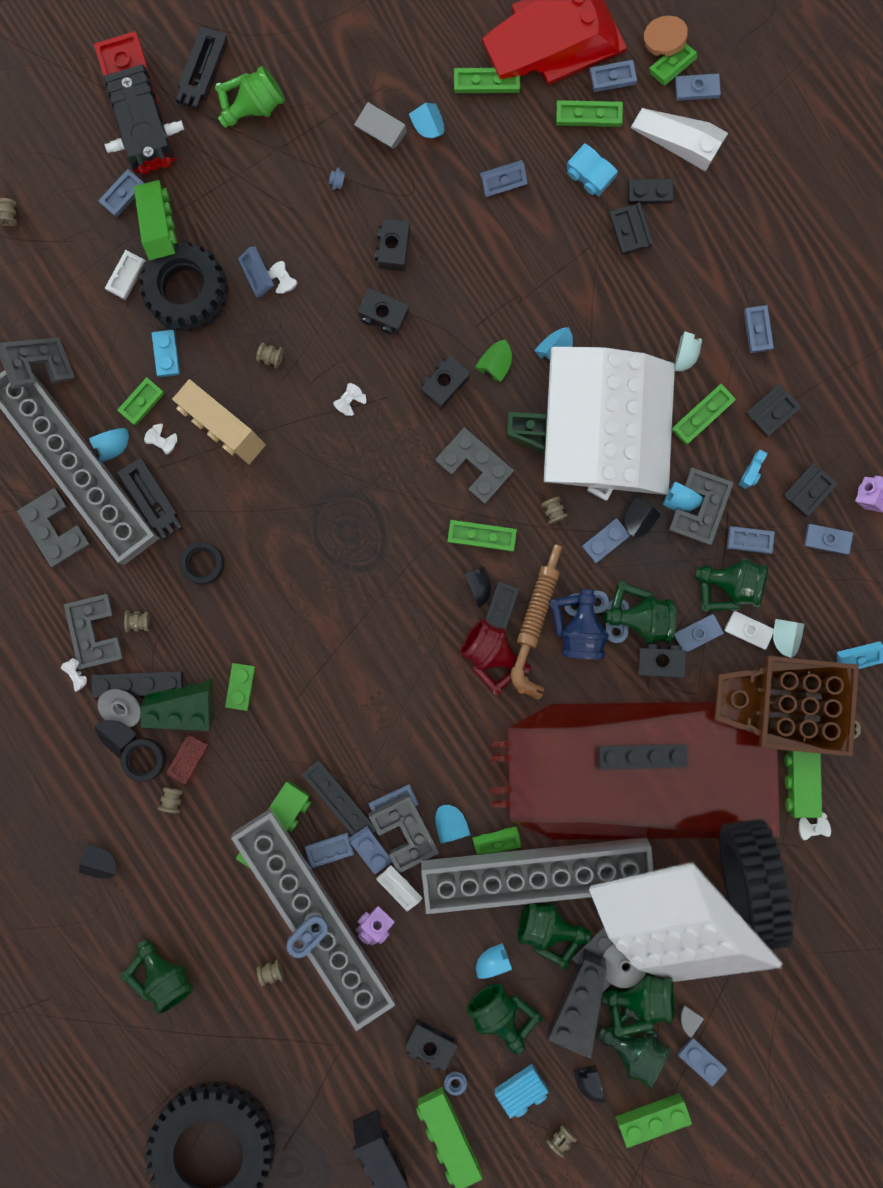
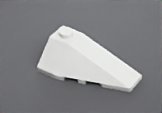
M644 108L641 109L631 126V129L705 172L728 135L727 132L710 122Z

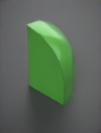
M506 340L493 344L475 366L479 372L484 374L487 371L493 376V380L499 382L502 381L508 372L512 360L511 349Z

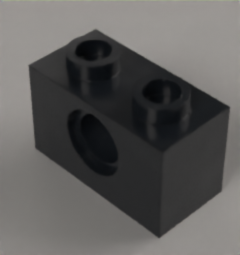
M383 219L382 226H378L377 239L380 240V248L376 247L375 261H378L379 269L405 271L410 233L409 221ZM391 241L398 244L392 249L386 246Z
M368 288L357 312L359 318H361L360 321L369 326L375 324L389 335H393V333L399 335L409 314V305ZM382 309L389 312L383 318L377 316L378 311Z
M451 355L447 360L443 358L436 366L437 371L432 376L428 375L421 383L423 386L421 393L440 410L470 379V372ZM446 377L450 380V383L447 386H441L438 380Z
M645 644V648H640L639 675L685 678L687 651L682 650V646L668 645V649H659V645ZM665 654L669 657V664L666 667L658 666L657 658L659 655Z
M417 1019L405 1042L404 1050L414 1059L418 1060L421 1058L427 1061L431 1068L446 1071L458 1047V1039ZM432 1042L436 1045V1048L428 1051L424 1048V1045Z

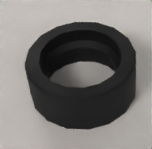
M208 542L190 544L180 557L182 573L188 580L197 584L207 585L213 583L221 577L224 571L225 560L222 552ZM200 550L210 552L216 561L214 570L206 576H198L190 568L192 555Z
M141 738L130 742L121 753L120 764L122 771L134 781L145 782L156 778L162 773L166 765V754L163 747L155 740ZM142 746L152 749L157 758L154 769L147 773L135 771L130 762L133 751Z

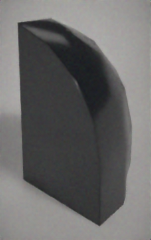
M635 497L625 515L626 529L633 537H642L653 527L661 513L653 506Z
M484 567L464 574L478 608L487 602L491 594L490 579Z
M107 720L95 725V731L99 739L118 758L121 757L124 747L131 741H134L137 736L131 728L120 721Z
M87 844L79 864V873L96 878H112L116 870L114 857L101 847Z
M596 1066L575 1070L574 1075L580 1092L590 1101L604 1103L605 1098Z

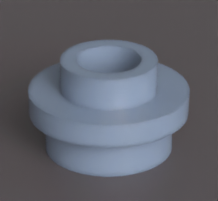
M338 167L335 171L331 170L328 184L332 185V190L342 188L345 172L340 171Z
M458 1071L450 1072L444 1080L446 1091L451 1095L462 1094L467 1087L466 1077ZM457 1079L460 1081V1084L453 1086L451 1084L452 1080Z

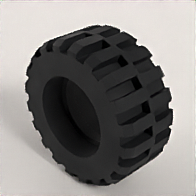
M183 241L182 245H179L177 242L174 244L175 254L150 260L149 263L144 262L142 266L144 274L141 273L139 275V282L142 284L139 287V291L145 306L161 324L170 326L172 330L179 331L182 328L184 332H191L193 327L197 330L203 329V324L206 322L209 325L214 322L213 317L221 315L223 312L221 306H225L228 300L226 294L229 293L226 283L227 278L218 260L215 259L209 250H205L203 246L197 243L193 246L190 241ZM182 270L199 272L204 279V285L196 299L186 304H174L167 300L165 287L168 280L175 273Z

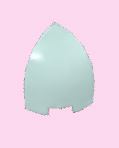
M683 333L680 338L674 371H684L696 363L702 345L701 338L697 340L694 339V334Z
M779 619L775 620L773 640L776 648L783 655L790 658L796 655L800 647L804 624Z

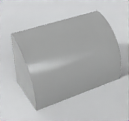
M369 102L354 124L357 128L392 149L398 146L407 133L404 123Z

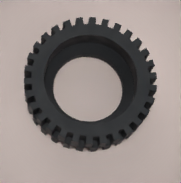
M764 819L723 824L719 834V853L721 855L720 864L723 869L721 871L725 882L724 889L727 892V902H729V905L769 950L789 947L792 943L791 939H793V924L791 922L793 921V914L791 912L792 902L789 899L790 889L786 883L788 879L787 875L784 874V863L780 859L781 853L779 848L776 847L777 841L773 837L771 828H769Z
M209 1081L206 1087H204L203 1082L196 1084L194 1089L191 1086L185 1088L182 1094L179 1092L172 1101L166 1104L149 1132L148 1136L150 1137L145 1149H148L145 1154V1162H149L146 1167L147 1175L153 1174L149 1181L151 1187L159 1185V1188H212L198 1185L186 1178L176 1165L174 1152L178 1137L188 1126L203 1120H214L227 1125L235 1132L243 1150L242 1166L235 1178L222 1187L214 1188H262L268 1177L275 1152V1144H273L275 1132H271L273 1126L271 1119L266 1121L267 1110L265 1108L262 1110L258 1109L261 1102L257 1098L253 1102L249 1100L251 1093L248 1090L243 1095L238 1093L241 1086L235 1084L232 1090L227 1089L229 1082L222 1081L219 1087H216V1081Z

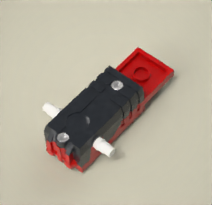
M136 31L95 43L94 47L104 76V83L121 138L105 144L107 153L125 149L129 164L134 172H141L143 175L150 173L152 169L156 171L159 170V167H170L171 162L177 161L170 135L172 136V134L184 130L182 121L165 123Z

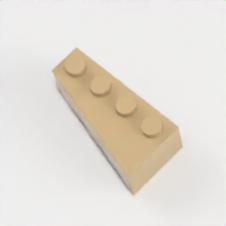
M190 379L172 398L178 404L176 409L185 417L188 414L192 416V423L201 430L205 427L208 430L207 435L216 443L220 440L224 443L222 447L232 456L236 453L247 464H250L266 446L249 427Z

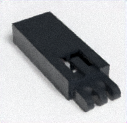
M202 26L200 27L178 85L180 90L176 98L177 104L181 105L184 97H186L184 106L190 107L194 100L192 108L198 110L201 101L207 100L229 42L227 35ZM194 75L200 76L201 79H195V85L191 86Z
M140 457L117 472L151 527L155 530L157 529L163 540L168 538L164 531L166 528L171 535L175 534L171 525L175 524L178 530L183 529L177 519L178 512L144 459ZM159 502L161 507L155 509L160 516V518L157 519V517L155 516L154 512L150 507Z

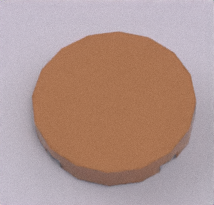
M670 15L661 16L653 20L644 32L645 46L650 53L659 56V54L671 56L678 53L685 47L688 38V29L685 22L678 17Z

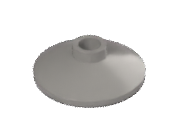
M119 689L107 690L98 700L99 713L106 721H120L128 727H132L141 718L140 704L126 691Z
M612 944L603 955L606 960L605 977L611 984L620 988H629L635 986L644 978L646 972L634 967L628 958L616 948L615 944ZM624 963H629L630 967L628 970L622 969Z

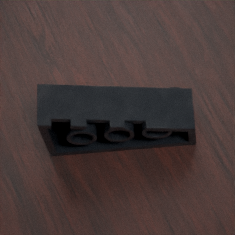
M586 949L583 950L548 1027L549 1041L590 1059L606 975V960L604 957Z

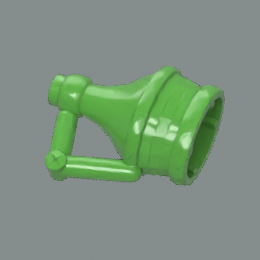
M264 66L258 67L257 71L252 74L245 73L227 82L215 85L222 109L218 119L225 128L235 125L238 119L244 116L270 117L277 105L285 102V97L280 87ZM240 86L235 102L230 107L227 91Z

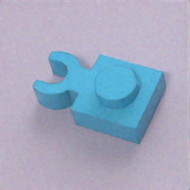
M760 449L755 453L738 484L739 486L747 489L751 485H756L761 476L758 472L768 453Z

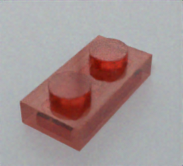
M188 734L166 774L186 785L209 744Z

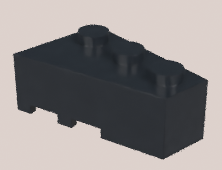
M378 1109L353 1120L355 1136L353 1151L357 1160H362V1167L366 1177H371L372 1187L409 1188L408 1177L396 1149L393 1150L387 1139L389 1133L387 1129L383 1131L381 1127V1115Z

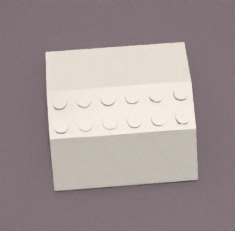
M551 347L544 482L667 495L669 492L675 364L645 353L611 348Z
M693 863L596 884L589 888L608 938L638 970L664 979L671 977L673 982L781 968L782 963Z

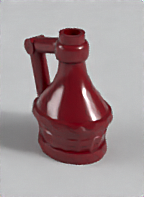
M480 620L466 637L461 647L460 655L465 659H469L474 664L472 670L495 695H499L501 690L512 681L511 671L496 683L484 669L494 667L512 669L515 666L517 656L509 646L504 628L492 626L487 620ZM527 661L523 668V671H525L524 676L528 674L531 668Z

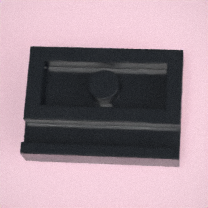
M640 203L609 212L608 215L621 255L642 250L645 247H652L653 242Z
M781 384L777 385L745 414L766 438L801 408L795 399L781 387Z
M813 462L782 497L786 498L802 515L809 517L838 483L822 469H819Z

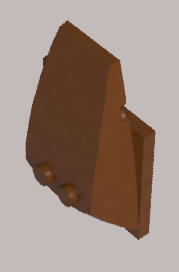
M766 656L765 668L725 673L717 676L714 719L759 735L760 748L853 757L859 665Z

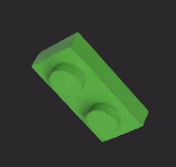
M686 44L678 53L671 56L664 55L649 68L650 74L665 86L697 59V52Z
M146 377L119 407L118 411L136 426L165 393Z
M232 663L226 708L249 711L256 666Z
M517 827L505 828L501 831L482 834L473 838L477 855L500 853L521 847Z

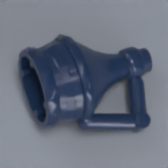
M581 589L579 595L557 598L550 601L556 634L563 640L562 656L579 659L605 658L604 647L606 640L609 638V633L604 630L595 615L593 605L596 603V596L592 589ZM579 603L576 615L564 628L560 607Z

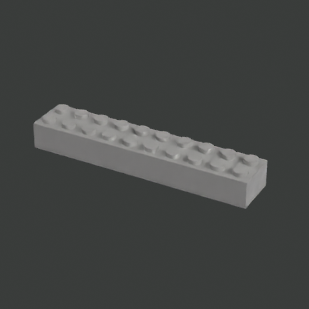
M4 370L0 373V409L119 564L126 565L160 539V537L36 375L33 373L36 380L33 386L12 389Z
M270 808L234 831L231 836L232 841L292 933L310 916L319 915L326 920L327 934L307 956L355 1030H359L394 1007L395 1001L391 991L274 810ZM315 923L311 926V928L313 930H318L320 928V925ZM297 940L299 944L302 946L303 942L301 940Z
M646 837L421 861L426 914L592 897L589 890L592 885L653 872L652 848Z

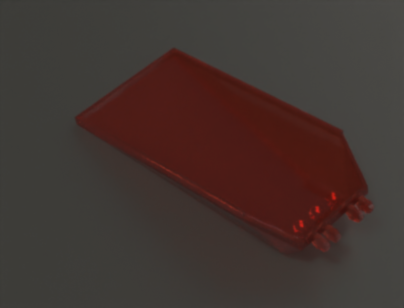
M715 702L550 704L508 728V741H490V747H508L509 755L495 754L491 756V761H509V787L491 788V793L494 794L509 793V801L496 800L491 802V807H509L510 821L553 840L636 839L646 837L647 839L720 838L719 834L723 824L754 819H764L769 828H771L773 837H780L777 749L760 748L759 735L715 720ZM687 744L688 767L597 769V746Z

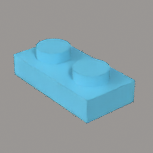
M175 331L152 332L157 376L160 378L181 375Z
M879 641L837 652V663L857 664L859 669L883 663V644Z

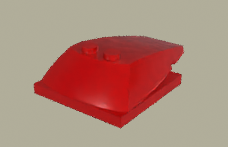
M522 0L512 4V16L482 38V43L499 79L522 76L536 70L542 73L547 86L625 53L627 49L604 0Z

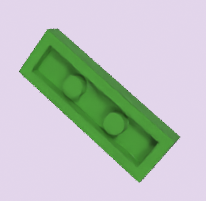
M454 68V93L520 92V76L499 79L495 68Z
M557 100V126H622L623 102Z
M720 384L671 430L687 445L736 399Z
M450 520L447 543L514 552L517 529Z

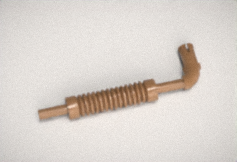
M559 545L553 546L547 566H541L538 581H536L534 593H532L533 597H531L530 605H528V613L525 614L527 617H524L523 629L520 630L521 633H519L517 643L521 645L515 666L511 669V680L517 691L535 699H540L543 696L537 690L544 692V688L529 681L524 676L525 671H523L529 649H535L537 646L538 637H540L539 634L541 633L540 630L544 624V618L550 605L549 602L554 593V586H556L560 572L556 570L562 547Z

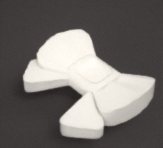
M283 261L275 263L270 268V271H267L271 280L278 278L280 281L276 293L284 294L285 292L292 291L297 286V281L290 278L285 270V263Z
M348 383L346 392L341 396V399L335 400L333 405L344 415L352 416L354 413L350 403L354 399L366 404V395L362 394L358 386Z
M163 424L153 425V428L146 432L144 443L154 444L162 448L165 454L171 453L175 444H177V435L173 434L165 439L160 436Z
M72 658L70 661L63 663L61 669L69 674L73 681L74 691H78L87 684L86 676H79L81 671H76L79 661Z
M822 812V818H817V824H810L806 818H800L798 831L802 840H807L811 836L820 834L826 837L831 835V827L828 820H826L827 815Z

